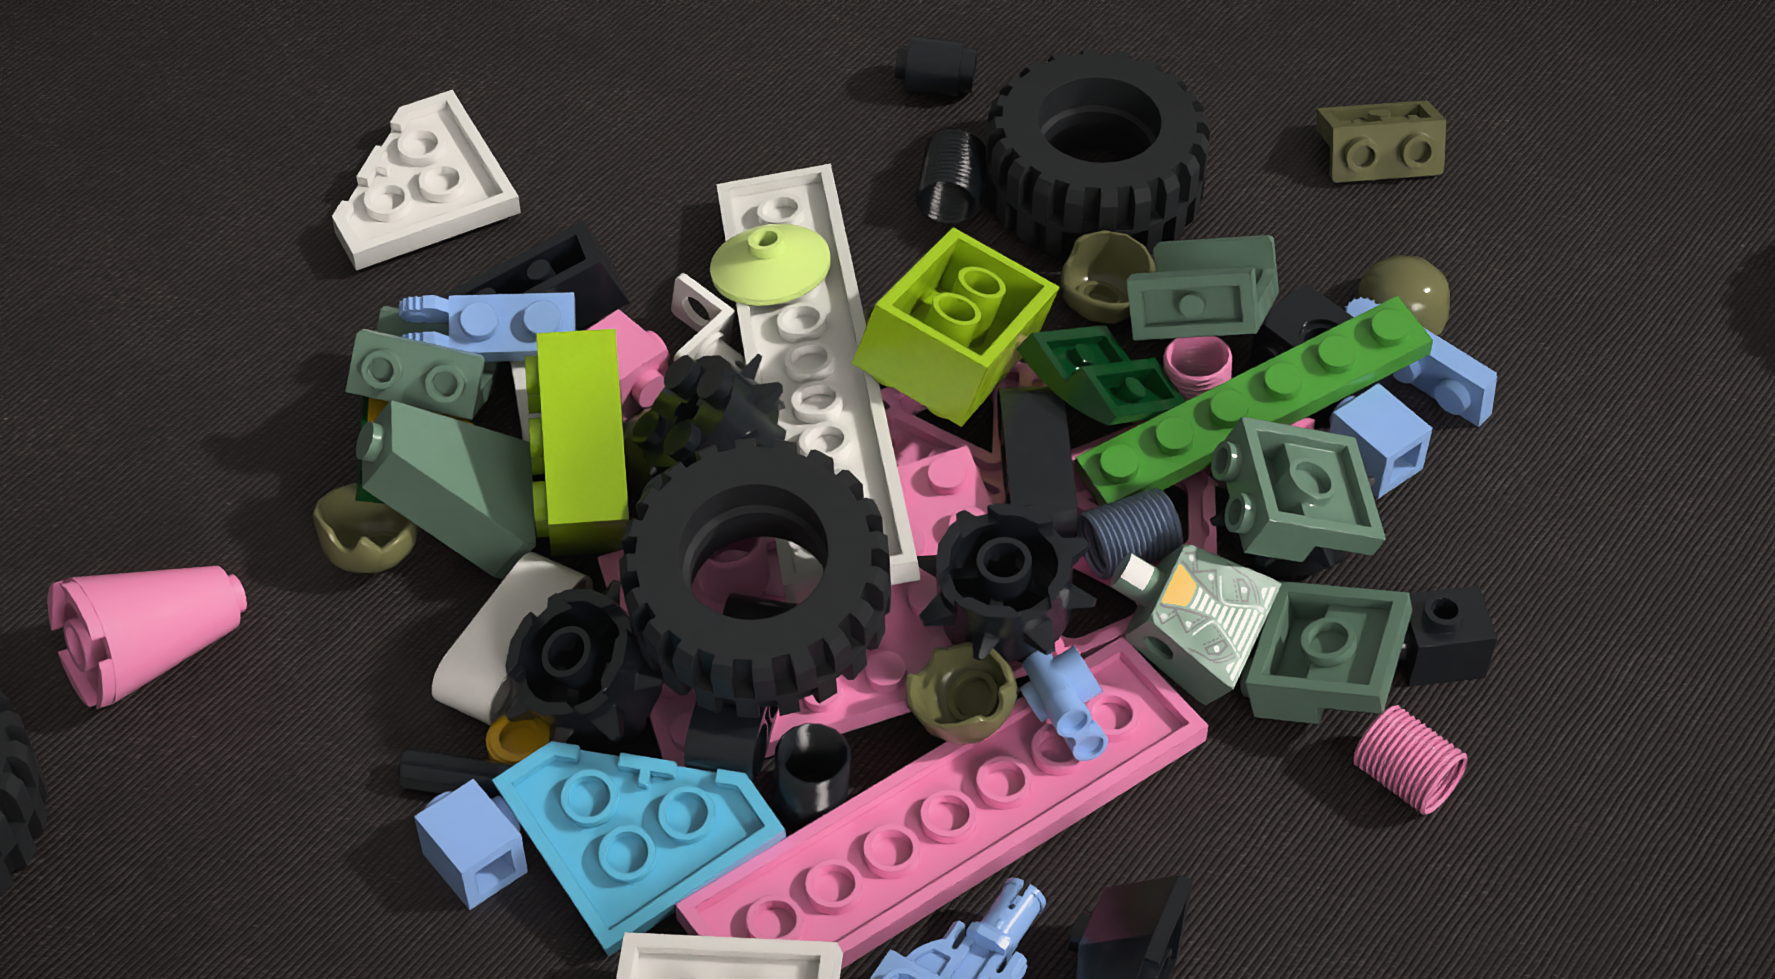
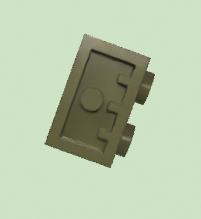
M1428 100L1317 108L1316 130L1330 146L1329 176L1334 182L1441 175L1444 172L1446 119Z

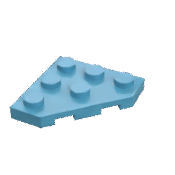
M551 741L492 779L495 787L608 957L622 948L624 932L645 933L675 913V904L787 837L784 827L746 773L723 769L711 772L677 766L675 761L621 752L620 756L581 750L579 745Z

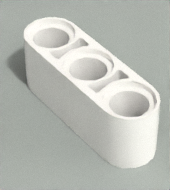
M526 553L516 563L441 660L432 682L433 698L491 726L495 720L505 714L506 709L516 695L514 679L507 675L505 665L510 641L523 618L530 612L538 617L547 608L548 598L555 593L558 594L570 589L593 590L591 577L537 553Z

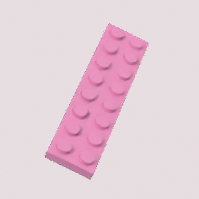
M1122 636L1084 659L1103 690L1102 693L1085 703L1092 715V720L1097 722L1108 738L1107 748L1097 758L1089 761L1077 760L1064 738L1057 733L1050 719L1048 718L1041 722L1023 695L1016 700V704L1004 724L990 737L975 744L956 745L948 741L675 904L676 918L688 935L837 942L843 952L842 970L1205 742L1209 725Z

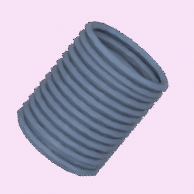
M1153 487L1151 490L1147 489L1144 492L1121 498L1120 501L1115 500L1114 503L1109 502L1108 505L1104 504L1102 507L1092 508L1087 512H1082L1078 518V537H1084L1089 544V549L1084 553L1085 559L1091 570L1104 580H1107L1109 577L1112 578L1117 566L1129 552L1150 564L1151 562L1155 563L1157 560L1161 561L1162 558H1165L1183 545L1182 527L1177 511L1168 495L1159 488Z

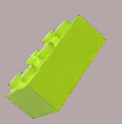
M953 227L875 304L851 364L872 375L878 383L895 388L926 406L934 415L949 419L962 427L1021 360L1022 356L1017 351V348L1031 333L1040 332L1060 287Z
M616 329L536 333L537 355L524 356L529 414L541 413V418H528L532 474L545 475L546 480L532 482L536 537H549L551 557L612 553L623 550L621 540L626 524L629 522Z

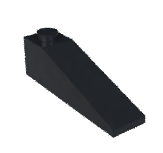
M584 220L441 296L449 300V296L574 292L576 331L629 303L613 261Z

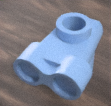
M1074 645L1056 657H1053L1052 654L1044 655L1039 651L1032 653L1022 664L1031 680L1020 687L1027 702L1041 722L1048 718L1050 719L1057 733L1064 738L1077 760L1089 761L1097 758L1107 748L1108 738L1097 722L1092 720V715L1085 705L1086 702L1103 692L1096 678Z

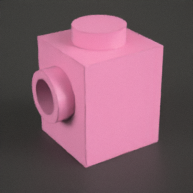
M617 309L587 330L616 329L622 421H625L642 408L653 405L654 400L665 387L664 376L668 369L670 356L665 343L653 331L646 332L622 311Z

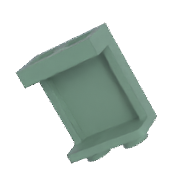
M1271 235L1159 242L1153 249L1156 272L1131 274L1126 280L1133 340L1257 334L1279 294L1274 238Z
M384 306L380 309L377 330L361 329L356 334L345 392L389 402L394 400L420 409L472 420L494 392L500 362H485V358L480 354L402 337L403 334L432 331L449 336V323L406 322L399 317L398 308Z

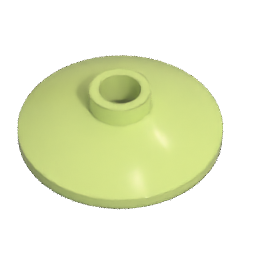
M767 224L747 229L724 242L711 260L710 273L715 288L732 301L754 306L776 305L795 300L815 289L828 274L831 257L825 240L811 229L793 224Z

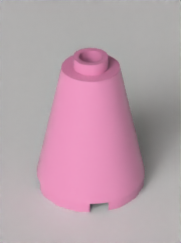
M220 566L69 577L51 584L47 595L51 630L54 631L64 627V636L68 649L58 652L62 666L82 702L88 707L96 705V709L113 705L238 628L241 618L240 613L245 612L247 608L246 596L241 582L234 574L227 575Z

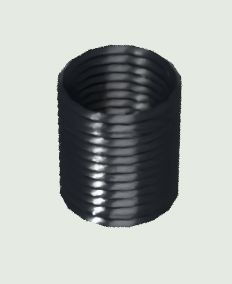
M959 129L943 130L935 133L928 139L916 191V202L923 214L935 221L960 223L974 216L979 207L985 173L986 147L981 139L972 133Z
M821 723L801 724L792 727L784 733L775 747L773 805L777 815L788 826L800 830L848 801L851 749L846 738L836 729ZM803 773H817L829 779L820 782H807L794 776Z

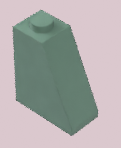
M390 400L374 422L368 421L363 426L356 444V456L362 460V488L496 578L504 580L516 563L536 546L530 442L394 400Z

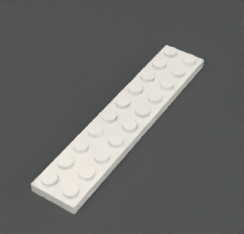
M831 163L716 184L726 241L736 234L753 227L767 224H793L811 229L819 234L827 243L831 257L830 269L824 280L809 293L795 300L776 305L754 306L736 302L746 365L757 354L762 355L755 381L758 384L779 382L783 385V393L779 399L784 402L786 408L779 410L778 425L786 430L785 441L796 442L797 454L807 457L810 450L816 449L833 458L835 475L841 470H849L863 484L864 498H870L875 501L882 515L883 533L888 536L891 585L921 580L880 386L872 375L851 364L865 331L866 323ZM775 538L786 602H803L820 582L823 576V567L804 548L790 541Z

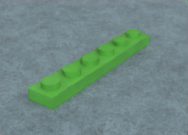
M1396 296L1076 456L1075 471L1100 507L1104 504L1108 505L1109 502L1114 503L1115 500L1120 501L1121 498L1144 492L1147 489L1151 490L1153 487L1164 490L1211 466L1213 453L1217 445L1226 439L1241 417L1292 425L1430 355L1433 339L1399 296Z

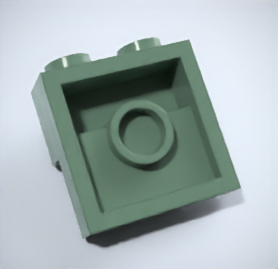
M1241 417L1226 439L1217 445L1212 457V474L1216 480L1226 482L1230 498L1225 509V525L1228 531L1239 533L1244 553L1303 562L1315 546L1373 556L1386 541L1355 437Z
M1278 581L1282 585L1257 637L1258 646L1254 658L1248 657L1241 672V693L1243 697L1250 698L1254 717L1320 724L1325 708L1383 714L1412 614L1409 592Z

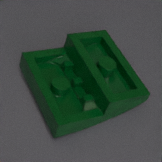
M1106 325L1031 333L1017 348V351L1029 367L1053 392L1078 411L1106 425L1152 419L1186 402L1155 358L1130 361Z

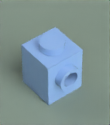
M1379 383L1358 397L1349 396L1345 398L1333 410L1329 419V424L1331 425L1329 433L1356 438L1367 476L1375 477L1376 484L1371 486V491L1377 499L1423 469L1433 428Z
M474 779L455 791H448L438 795L426 806L425 810L414 816L423 855L469 910L528 872L522 837L519 833L520 824L501 796L497 795L490 799Z

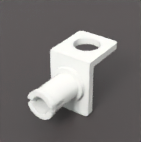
M681 273L675 279L671 311L698 333L678 350L674 356V362L683 355H689L694 360L703 356L720 355L742 371L746 366L745 357L729 346L735 310L688 275ZM688 297L698 300L705 307L710 321L701 318L692 309Z

